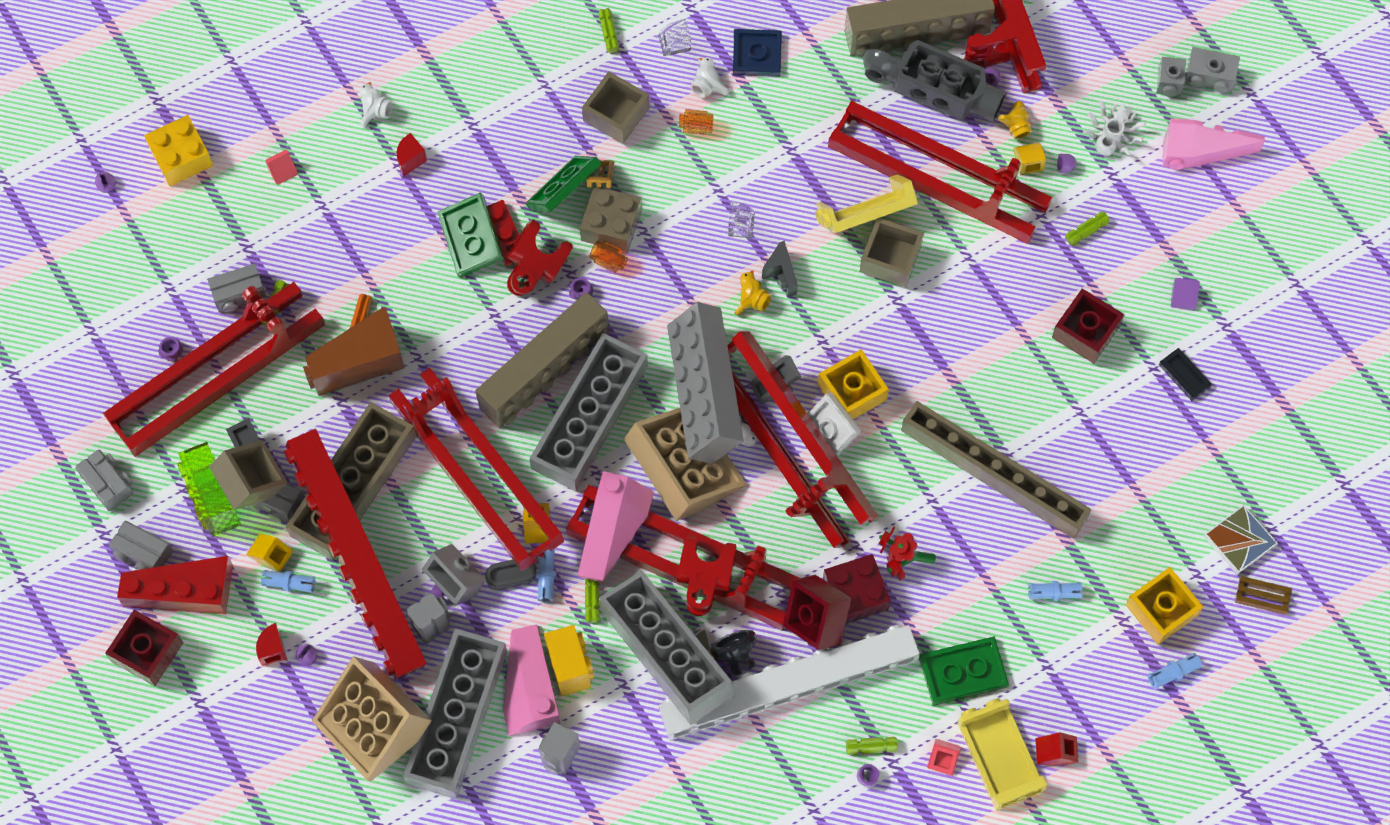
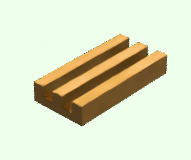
M599 160L602 164L599 166L598 176H594L593 171L587 177V187H592V183H597L596 187L601 188L602 183H606V188H611L615 161ZM605 166H609L607 177H603Z
M1241 576L1239 578L1235 603L1286 615L1289 609L1288 605L1292 588ZM1244 585L1250 586V587H1254V588H1258V589H1262V590H1266V591H1270V592H1274V593H1278V594H1283L1284 596L1277 595V594H1273V593H1269V592H1265V591H1260V590H1256V589H1252V588H1248V587H1244ZM1242 593L1257 596L1263 599L1282 602L1283 604L1281 606L1242 596Z

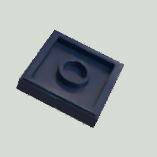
M734 29L733 75L781 77L782 30Z

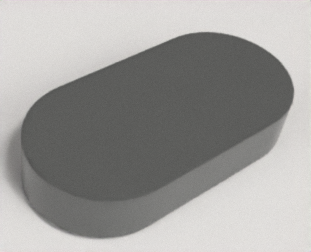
M508 560L490 565L486 570L485 579L490 588L504 590L530 584L536 578L537 569L535 563L521 571L513 560Z

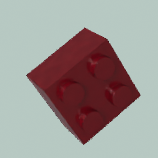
M1082 288L1055 325L1052 338L1095 364L1120 328L1125 314Z
M873 554L824 569L823 580L851 597L845 624L889 610L891 600Z
M816 574L795 579L792 583L783 627L817 650L840 645L851 597Z
M134 609L105 654L115 665L155 687L184 642L178 633Z

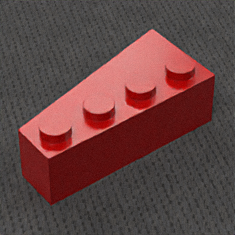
M229 556L122 572L117 598L123 607L226 614L233 564Z

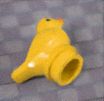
M1022 101L1013 103L1007 115L998 117L1000 122L1010 128L1009 133L1013 135L1014 139L1023 138L1032 132L1031 123L1028 121L1029 113Z
M753 270L743 273L740 277L741 301L734 314L739 316L750 307L756 311L764 312L770 304L772 295L766 289H762L761 283L754 277Z

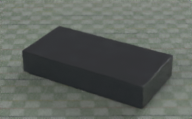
M1179 347L1158 364L1191 402L1212 385Z

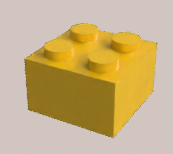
M189 115L144 135L148 147L169 187L213 167L210 155Z
M862 349L818 374V386L823 394L826 395V393L832 392L852 420L887 401L889 388Z
M1168 567L1132 593L1125 604L1157 645H1160L1197 618L1203 609V605L1171 567Z
M570 625L544 633L546 648L561 697L591 688L590 679L594 678L593 668L589 656L584 657L587 652L582 632H576L575 625Z

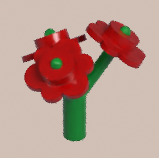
M893 526L890 533L885 530L884 534L879 536L880 541L878 543L882 546L879 552L881 554L887 543L891 545L886 567L892 577L896 576L899 581L903 580L905 573L902 567L913 561L934 564L936 560L935 554L914 551L917 549L918 544L914 541L912 534L905 533L902 537L896 536L894 540L890 539L896 528Z

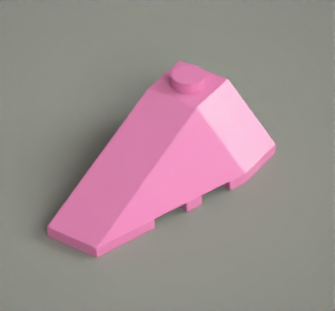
M1171 118L1163 139V167H1169L1173 170L1187 169L1257 153L1262 149L1265 136L1240 130L1230 133L1224 131L1223 126L1216 125L1213 129L1203 126L1202 121Z
M603 471L588 528L578 577L604 582L619 560L625 547L632 541L634 534L648 517L654 491L630 477Z
M537 624L511 630L503 705L509 736L549 727L554 722L560 724Z

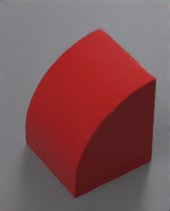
M411 133L406 135L398 144L396 156L403 177L427 161L425 149Z
M276 623L266 627L259 635L256 643L257 658L262 666L287 659L282 636Z
M1058 732L1035 738L1037 764L1057 766L1079 762L1077 736Z

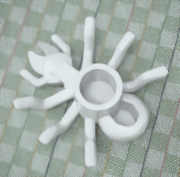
M1100 101L1101 118L1106 124H1099L1091 112L1088 113V117L1092 119V124L1095 128L1103 129V131L1094 134L1092 130H1083V134L1090 135L1091 139L1098 138L1096 150L1103 156L1113 154L1116 147H1118L1120 153L1125 152L1127 155H1131L1130 150L1122 146L1120 139L1122 138L1128 144H1132L1135 141L1142 142L1143 138L1138 136L1128 138L1123 132L1134 133L1140 127L1145 126L1146 122H1139L1132 128L1125 127L1124 124L1131 123L1136 116V113H1133L1131 118L1128 119L1131 107L1129 106L1124 110L1125 104H1123L1115 112L1117 104H1114L1111 110L1113 118L1109 119L1106 116L1105 104L1103 101Z

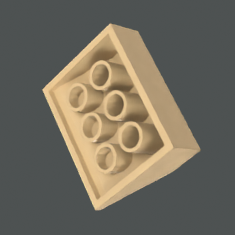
M680 408L635 422L624 438V441L676 521L701 512L746 485V482L727 454L713 464L688 459Z
M355 656L352 657L312 720L358 772L370 782L413 747L432 721L375 662Z

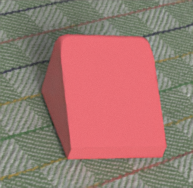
M287 150L265 160L268 171L276 184H281L297 175V170Z
M935 739L927 768L953 776L961 746Z

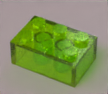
M208 442L179 452L178 455L181 462H178L177 466L182 478H184L186 490L195 506V513L204 531L209 529L212 537L241 526L236 510L231 506L209 468L216 459Z

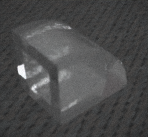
M686 18L671 22L660 30L658 37L663 57L691 51V36Z
M731 202L728 236L753 239L754 210L747 205Z

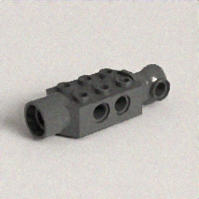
M919 40L909 45L901 60L878 49L867 50L863 55V64L866 69L865 75L869 80L875 83H883L884 80L894 82L896 93L960 120L974 114L993 123L1006 95L1005 90L986 83L985 68Z

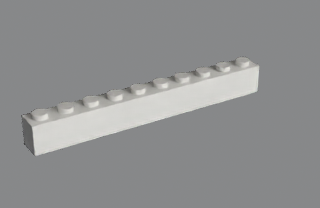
M895 625L888 628L887 632L879 635L877 633H870L863 636L862 640L854 643L851 640L845 641L837 645L838 648L829 651L827 648L817 650L812 654L813 656L804 659L802 656L790 659L788 664L779 667L777 664L765 667L763 672L754 675L752 672L742 674L738 677V680L732 681L734 697L692 725L688 723L672 701L667 698L663 700V704L659 705V712L668 739L671 741L917 662L920 653L909 625L904 627Z

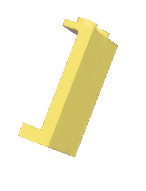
M898 174L888 177L892 192L835 212L833 208L822 202L816 203L818 209L815 211L816 219L819 225L822 224L823 227L837 233L917 205L918 202L912 181Z
M1000 698L987 702L985 704L986 707L976 710V708H971L962 712V716L957 723L995 811L1045 792L1048 786L1044 776L1040 777L1009 709V700L1001 701Z

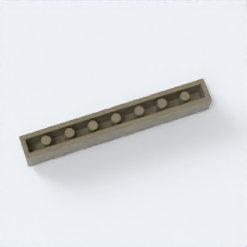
M919 401L915 402L903 419L901 428L903 433L1069 537L1075 539L1088 520L1091 508Z

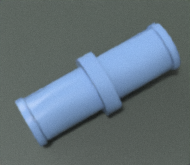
M555 549L551 552L546 550L544 552L545 555L539 557V571L536 572V578L538 579L537 600L539 602H547L546 599H548V602L554 601V579H556L557 575L554 571Z
M263 570L262 576L272 578H261L262 586L283 588L287 592L291 590L314 592L315 587L305 583L316 585L315 576L296 575L293 571L282 573Z
M1052 581L1051 583L1028 584V589L1031 590L1028 591L1029 600L1052 599V601H1059V598L1082 599L1083 593H1080V591H1083L1081 582L1059 583L1058 581Z
M1192 653L1176 662L1172 660L1167 663V666L1149 673L1148 680L1154 689H1158L1162 685L1173 680L1179 681L1183 679L1184 675L1202 668L1201 660L1198 655L1196 656V653Z

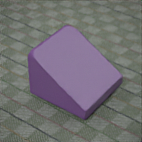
M1175 278L1172 285L1171 307L1196 310L1200 281Z

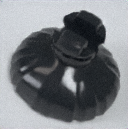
M741 630L728 634L717 640L711 646L710 652L718 660L730 661L732 665L731 672L734 675L741 674L740 662L744 661L749 669L755 667V662L750 658L749 652L756 644V633L753 630Z

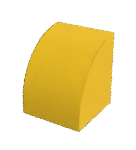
M1040 143L1013 148L1015 158L1021 162L1020 175L1044 171L1046 157Z
M538 503L550 518L549 503ZM523 507L525 544L544 543L548 540V537Z
M259 533L246 555L266 568L281 572L293 550L277 537Z

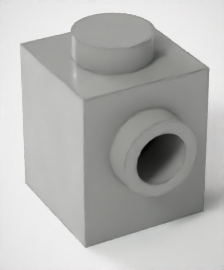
M1162 56L1158 67L1157 94H1163L1167 97L1181 96L1185 82L1186 59Z

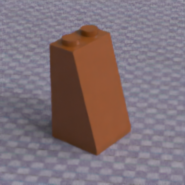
M386 307L380 308L306 356L305 359L308 366L303 367L310 389L315 388L318 396L405 369Z

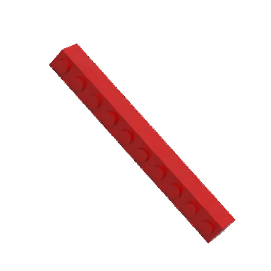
M315 428L287 440L286 449L284 450L285 457L289 464H294L297 470L295 478L299 486L305 487L308 493L306 501L311 511L316 510L319 517L317 520L318 527L321 533H326L330 540L328 548L333 558L338 557L341 564L339 567L340 574L343 580H348L352 587L350 595L355 605L360 604L362 608V621L367 629L371 628L375 636L372 638V642L377 652L382 651L386 661L383 662L387 674L389 676L393 675L394 679L397 680L423 668L427 664L317 429Z

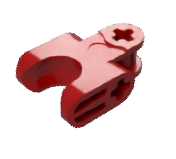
M534 219L526 224L507 256L508 259L516 263L507 279V288L515 296H523L531 292L539 279L550 284L573 248V244L564 241L551 254L541 252L536 246V236L540 230V224ZM523 278L525 286L520 288L518 286L520 283L518 279Z
M686 535L678 568L677 583L688 585V611L694 616H705L712 609L715 591H729L737 546L734 543H726L723 547L722 555L717 560L706 562L700 559L696 553L697 538ZM698 597L703 598L701 603H696Z

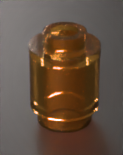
M685 109L684 114L680 113L679 128H683V133L706 135V133L713 132L714 114L704 110Z
M596 241L589 255V258L594 260L595 264L614 273L618 270L622 271L628 261V257L625 256V250L606 241Z

